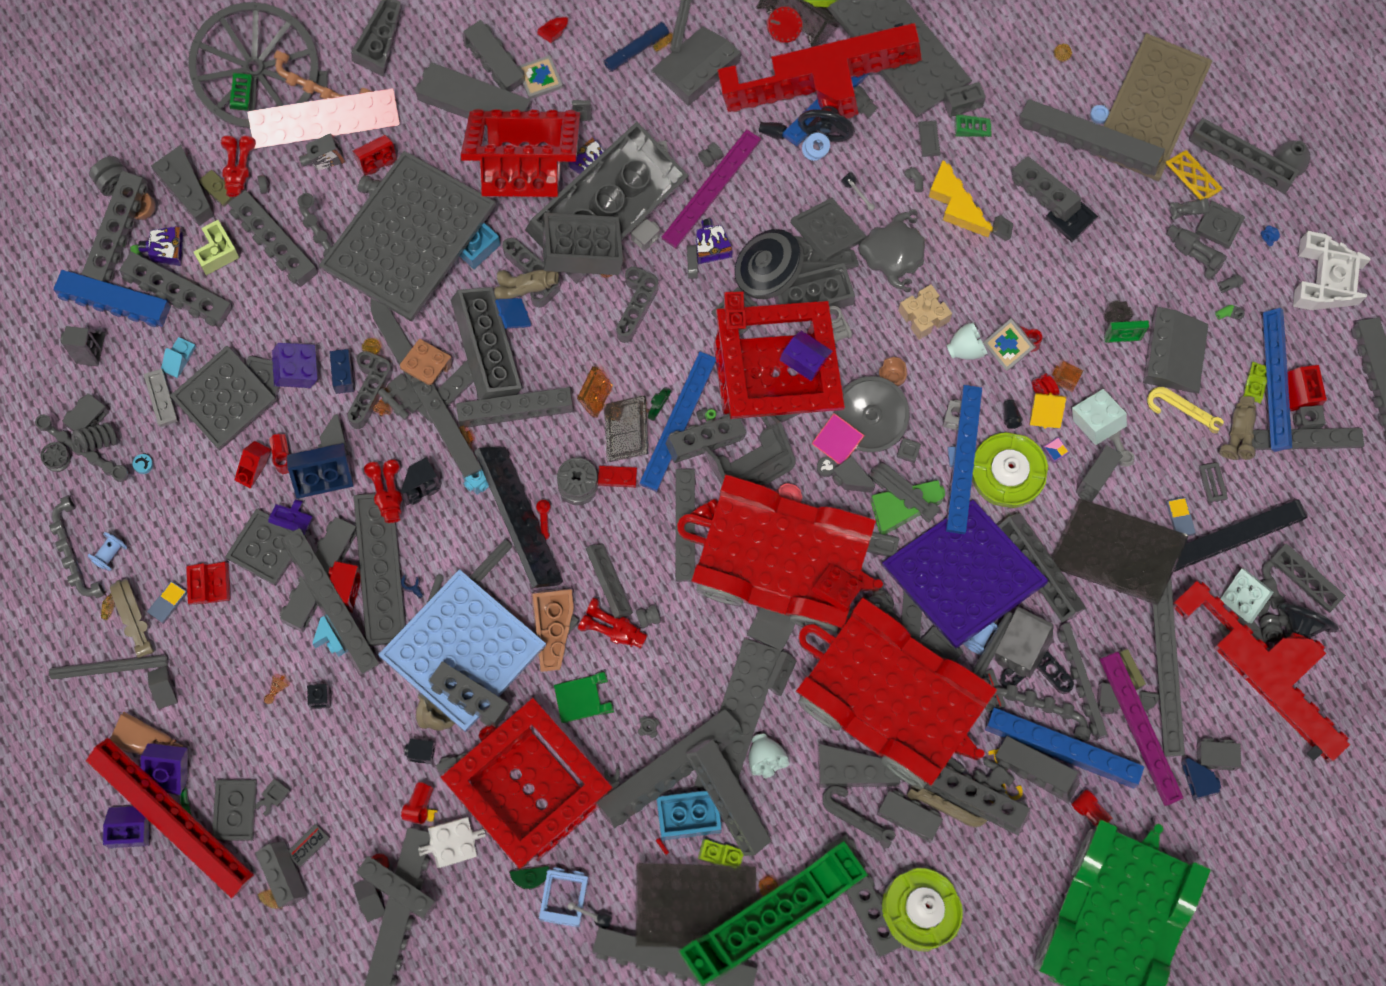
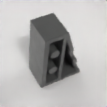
M66 326L65 331L61 334L60 341L76 364L98 367L106 332Z

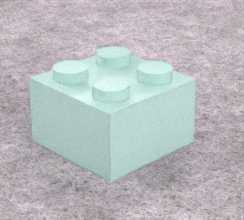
M1104 389L1072 408L1074 423L1095 445L1127 426V413Z

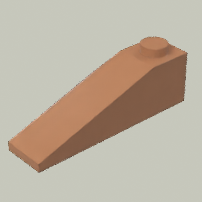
M572 589L531 592L535 633L546 643V647L538 654L540 672L560 670L574 610Z

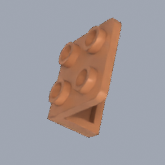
M418 339L401 362L400 369L427 385H432L442 370L447 373L450 370L451 356L431 344Z

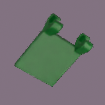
M605 672L554 685L561 723L614 713L611 702L600 704L597 684L608 683Z

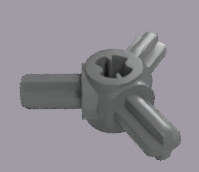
M883 586L879 591H873V594L867 598V601L901 624V620L893 611L894 601L891 595L884 591Z

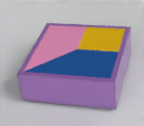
M1059 437L1042 448L1053 464L1070 452Z

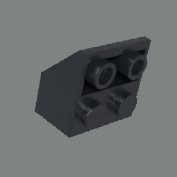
M427 457L410 465L401 489L406 505L417 504L421 501L422 497L426 495L432 496L441 488L438 477Z

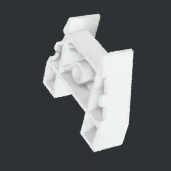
M1307 231L1300 239L1298 256L1319 260L1316 284L1304 281L1299 284L1294 292L1293 307L1318 310L1359 305L1367 297V294L1357 292L1359 268L1363 269L1370 261V257L1346 248L1347 245L1331 240L1332 237L1326 234Z

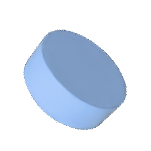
M1103 105L1094 106L1091 110L1090 118L1094 123H1105L1109 111Z

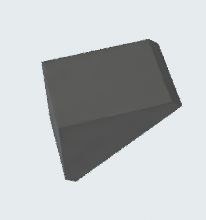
M167 666L147 672L148 687L157 708L162 709L177 704Z
M365 880L353 884L358 904L367 923L384 916L385 909L377 888Z

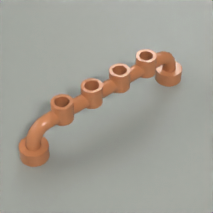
M281 51L275 52L273 58L276 59V71L286 79L285 83L293 87H296V84L304 86L303 91L309 94H313L314 91L318 92L323 100L345 96L329 88L322 87L313 81L301 78L292 72L285 71L283 63L287 64L290 56ZM361 88L359 94L368 93L372 91L366 88Z

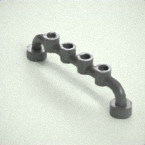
M303 193L297 199L300 212L304 217L302 223L306 228L312 229L314 232L313 241L323 246L325 249L323 256L325 257L333 246L327 240V233L317 225L316 216L308 211V208L314 204L313 196L310 193Z
M42 414L36 418L35 425L39 430L50 433L59 443L69 446L76 455L84 456L91 465L99 466L108 476L112 475L115 481L123 482L128 478V471L124 466L117 465L114 467L111 462L102 460L96 452L87 450L84 453L80 448V453L77 454L73 448L71 438L66 432H60L54 428L49 416Z
M67 495L61 498V503L53 509V523L49 527L53 535L58 534L59 541H56L55 545L59 552H64L65 558L61 559V562L66 570L70 569L71 575L67 576L70 586H76L78 592L83 596L100 598L105 596V592L99 581L91 584V589L84 587L76 558L71 550V543L66 536L65 526L60 519L62 510L69 512L75 509L72 499Z
M1280 555L1277 560L1285 565L1283 557ZM1269 560L1263 566L1262 572L1265 580L1261 582L1274 592L1272 598L1269 599L1270 605L1273 610L1278 609L1280 627H1286L1288 633L1284 634V637L1288 638L1294 633L1292 631V623L1290 617L1279 610V605L1284 603V600L1279 594L1276 581L1270 573L1272 567H1275V569L1279 568Z
M1007 685L1006 689L995 687L997 691L985 707L991 710L996 708L997 699L995 696L1001 695L1007 700H1016L1022 702L1025 706L1037 707L1042 709L1043 712L1055 713L1064 719L1076 720L1080 726L1075 728L1074 737L1083 741L1090 739L1091 730L1088 729V723L1083 715L1074 712L1073 705L1065 703L1062 707L1056 706V700L1050 697H1045L1044 701L1036 699L1037 694L1032 691H1026L1025 695L1018 693V687L1014 685Z

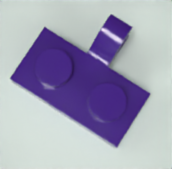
M295 499L291 509L276 504L269 516L268 523L292 531L300 528L303 535H305L313 516L301 513L303 502Z

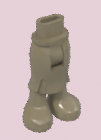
M500 270L497 272V280L500 286L495 287L494 290L496 300L513 299L518 296H524L527 293L551 288L552 285L558 283L559 273L535 270L512 277L508 271Z
M1240 397L1239 403L1236 404L1232 419V430L1229 434L1231 437L1230 443L1222 445L1219 454L1222 457L1231 460H1238L1239 456L1243 460H1250L1255 457L1256 450L1252 446V439L1254 438L1253 429L1256 420L1254 397Z

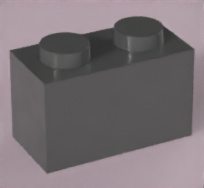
M87 393L78 400L77 405L65 414L62 422L73 432L74 430L98 425L109 411L102 403Z
M1203 739L1197 744V763L1207 769L1237 771L1241 768V744L1234 743V740L1215 742L1214 739Z

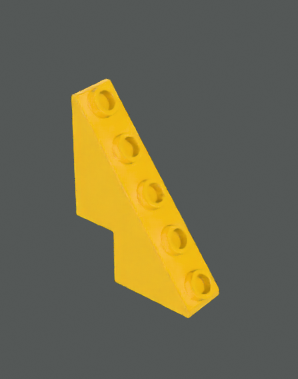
M943 160L929 193L930 198L948 204L943 221L989 237L990 232L993 231L991 223L984 219L982 210L973 203L971 194L965 191L962 181L956 178L951 165Z

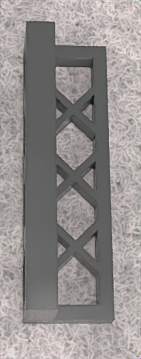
M1287 543L1270 560L1329 613L1346 596ZM1282 555L1283 560L1288 565H1283L1277 558ZM1294 570L1298 572L1303 578H1298L1296 575H1294ZM1309 583L1318 591L1311 590L1309 588ZM1324 596L1333 603L1331 606L1324 601Z

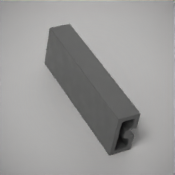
M432 62L428 68L424 69L423 79L421 83H417L415 88L418 101L468 119L470 111L475 109H482L484 111H492L494 109L510 111L518 109L521 112H528L532 108L531 100Z

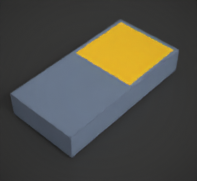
M1186 497L1167 501L1166 505L1176 539L1195 535L1196 532Z
M171 581L147 613L164 624L185 598L187 591Z

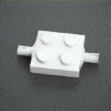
M468 817L429 827L430 845L419 847L418 850L421 851L419 852L420 856L432 853L435 857L436 866L441 868L477 857L474 843L476 839L485 837V834H482L485 831L481 829L472 832Z

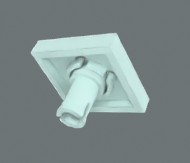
M1242 568L1221 597V600L1246 622L1252 623L1274 592L1249 571Z

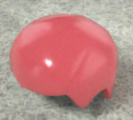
M786 483L776 490L781 497L802 503V493L796 485Z

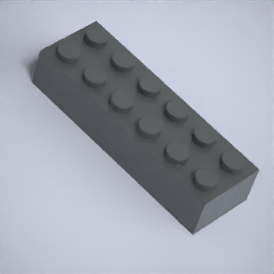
M492 287L457 290L451 299L479 400L517 395L522 389L503 322L495 303L496 298Z

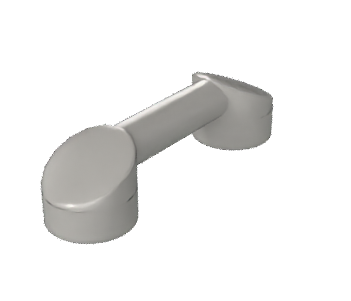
M1120 430L1108 439L1113 441L1117 452L1123 455L1119 465L1128 467L1134 464V454L1130 451H1125L1120 440Z

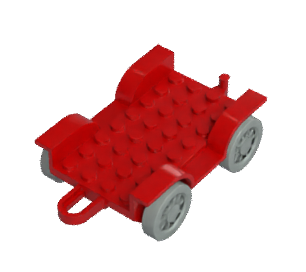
M726 474L713 519L710 520L697 515L687 514L682 516L677 524L678 534L681 538L704 546L691 582L698 584L696 591L700 595L720 603L741 606L744 602L790 616L791 622L800 627L813 624L819 626L830 635H834L837 633L838 627H844L850 606L846 612H843L811 591L828 566L832 563L862 582L864 586L861 591H879L883 586L881 580H875L861 571L876 520L831 507L816 508L786 499L767 487ZM687 523H694L710 529L707 538L687 533L684 526Z
M864 598L855 607L850 619L837 637H833L819 626L813 624L806 625L801 629L798 637L800 646L818 659L819 662L810 675L806 676L796 692L801 695L798 701L800 707L815 720L832 730H844L881 757L883 756L881 761L889 771L918 789H923L926 784L932 786L954 753L974 760L984 757L985 752L982 749H978L967 734L997 691L989 683L962 665L949 659H942L913 639L899 622ZM813 633L830 644L825 654L806 641L808 634Z

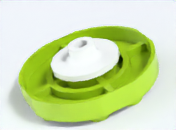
M999 433L986 439L976 450L972 482L977 492L993 505L1008 508L1023 507L1034 501L1042 492L1047 478V459L1042 449L1030 438L1012 433Z
M916 868L899 875L888 885L883 896V917L891 934L898 942L912 950L928 952L943 946L956 936L961 927L963 918L962 903L951 882L933 870Z

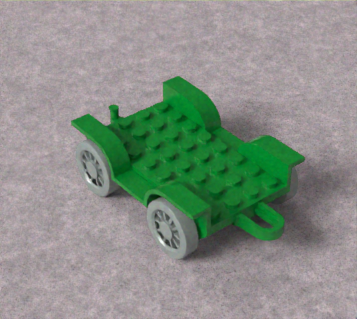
M1100 820L1096 830L1090 829L1080 846L1071 871L1074 877L1057 917V923L1052 922L1037 952L1033 968L1049 976V981L1060 986H1167L1171 971V961L1183 930L1189 924L1198 907L1211 869L1196 862L1189 865L1160 852V833L1163 831L1161 824H1156L1140 843L1116 832V826Z

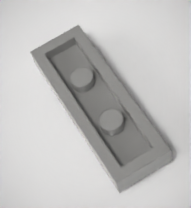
M158 369L143 374L158 426L163 427L178 422L164 371Z

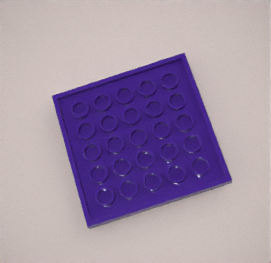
M974 500L969 502L965 534L946 532V518L882 562L883 568L955 649L1048 584L1047 578Z

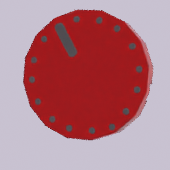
M780 7L769 14L767 31L773 40L779 43H789L800 35L802 20L796 10L790 7Z

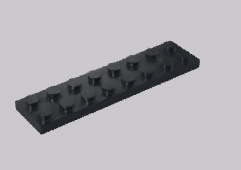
M505 447L478 448L474 451L532 588L560 585L563 583L560 572L547 546L545 537L541 534L538 521L510 460L509 453Z

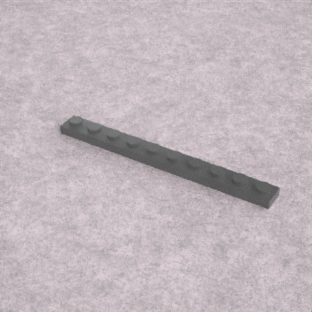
M1170 559L1150 561L1164 755L1165 757L1185 756Z

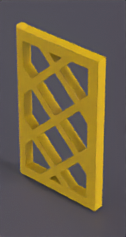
M1187 150L1165 162L1200 200L1204 198L1209 199L1223 189ZM1183 156H1185L1191 163L1183 161ZM1172 163L1179 164L1180 170H1178ZM1183 166L1191 167L1192 173L1185 172ZM1196 169H1198L1203 176L1196 175ZM1184 176L1192 178V183H1190ZM1196 179L1204 181L1205 187L1197 185ZM1209 183H1211L1216 189H1210ZM1197 190L1204 191L1205 196L1203 197Z

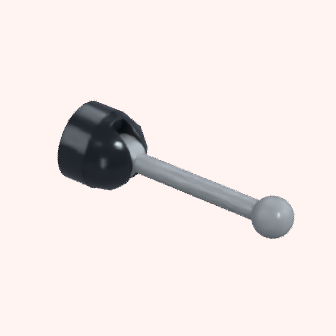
M852 172L844 176L841 180L842 184L846 188H854L867 204L868 210L873 211L875 205L871 204L856 186V176Z
M574 902L568 903L569 910H576L594 918L597 927L607 929L612 921L610 914L601 912L595 915L576 906Z

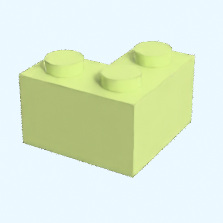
M219 220L202 228L209 244L194 251V254L206 275L239 259L233 244Z

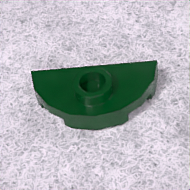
M664 387L659 394L656 393L653 396L648 419L655 421L670 397L671 389Z
M549 866L511 871L509 874L516 886L524 890H533L539 888L546 881Z

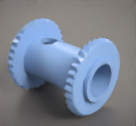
M813 133L804 140L801 147L802 153L808 160H819L828 153L830 141L822 133ZM814 143L819 146V150L813 148Z
M104 532L103 535L107 538L95 556L91 554L87 556L99 568L111 571L112 569L107 565L120 547L126 550L127 546L116 536Z
M993 622L963 645L972 652L982 655L985 650L983 648L991 633H995L998 626Z

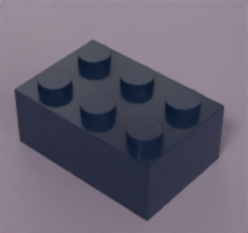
M344 443L287 455V467L296 499L354 487Z

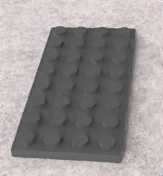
M838 0L829 6L828 10L851 38L894 28V25L903 23V25L915 23L922 61H918L915 64L900 65L897 68L883 69L880 71V74L916 118L944 100L945 92L967 86L971 83V78L906 0Z

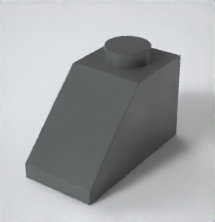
M336 414L321 434V444H318V448L344 443L346 453L349 455L338 414Z
M849 457L833 470L832 479L838 487L841 486L844 490L871 493L875 489L874 482L852 457Z

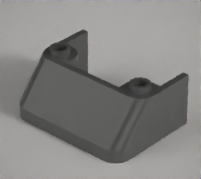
M766 416L770 427L764 429L760 434L762 446L732 463L725 456H716L706 445L702 447L709 465L721 485L726 474L765 486L794 468L796 464L795 457L783 426L775 416Z

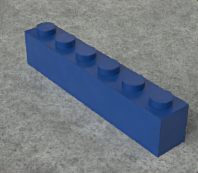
M61 270L53 288L58 298L63 301L72 300L83 307H86V305L93 306L95 310L100 312L104 310L110 311L112 315L121 317V315L127 316L131 321L139 322L140 320L151 327H163L171 308L167 300L65 270Z

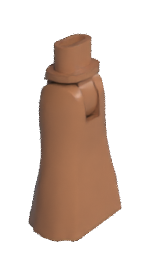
M126 712L120 715L110 738L122 751L140 755L148 743L183 747V745L176 743V740H172L166 733Z

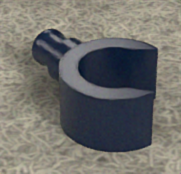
M406 576L402 577L401 584L405 591L413 592L417 595L418 599L424 596L419 588L420 582L418 577H416V583L412 587H407L405 585Z

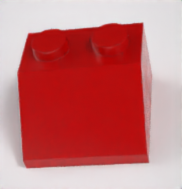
M335 561L333 567L329 569L328 577L347 610L353 613L361 584L360 570L356 565Z

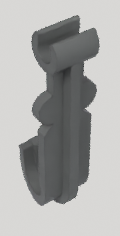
M880 463L871 470L872 472L869 477L879 487L885 488L897 499L904 500V506L907 509L916 508L926 522L930 523L939 513L940 508L934 503L929 504L922 498L923 492L920 489L913 490L912 485L886 464Z
M839 786L827 789L823 795L822 803L829 813L878 840L883 848L890 847L891 841L896 836L895 832L882 829L831 798L833 794L845 798L848 796V790Z

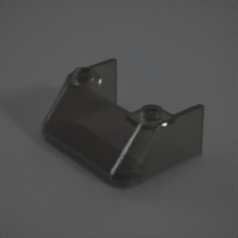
M760 0L756 6L757 9H766L768 14L780 7H790L796 10L802 20V31L808 34L807 38L811 47L823 45L840 26V23L827 7H815L804 0Z

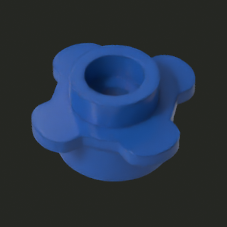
M1268 225L1265 230L1261 231V236L1268 246H1273L1274 242L1279 240L1280 233L1277 228Z

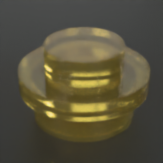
M1063 43L1056 46L1054 56L1057 60L1067 61L1071 58L1072 50L1069 45Z
M368 338L362 344V351L377 354L381 350L379 341L374 338Z

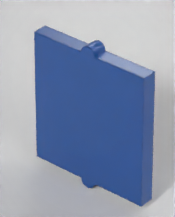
M521 298L495 300L505 329L528 328L532 326L527 315L528 311L525 309Z

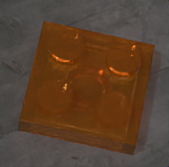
M592 366L577 397V400L590 416L596 418L603 410L607 396L611 393L613 386L599 367Z

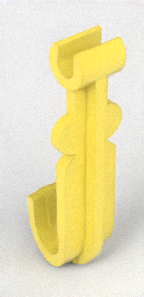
M1154 388L1147 397V404L1155 413L1160 414L1161 409L1153 403V399L1159 397L1208 427L1214 434L1219 431V428L1215 427L1214 424H1218L1221 427L1224 424L1221 418L1213 417L1167 388Z

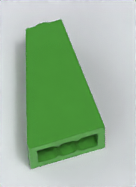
M939 480L912 486L913 490L920 489L923 492L922 498L929 504L934 503L938 506L945 497L943 485L940 486ZM890 492L872 495L870 500L879 534L886 535L921 514L916 508L907 509L904 506V500L897 499Z

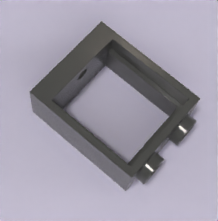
M1106 445L1076 491L1079 494L1078 496L1084 501L1093 502L1123 455Z

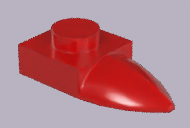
M557 17L538 28L537 35L552 43L562 36L563 30L568 24V17Z

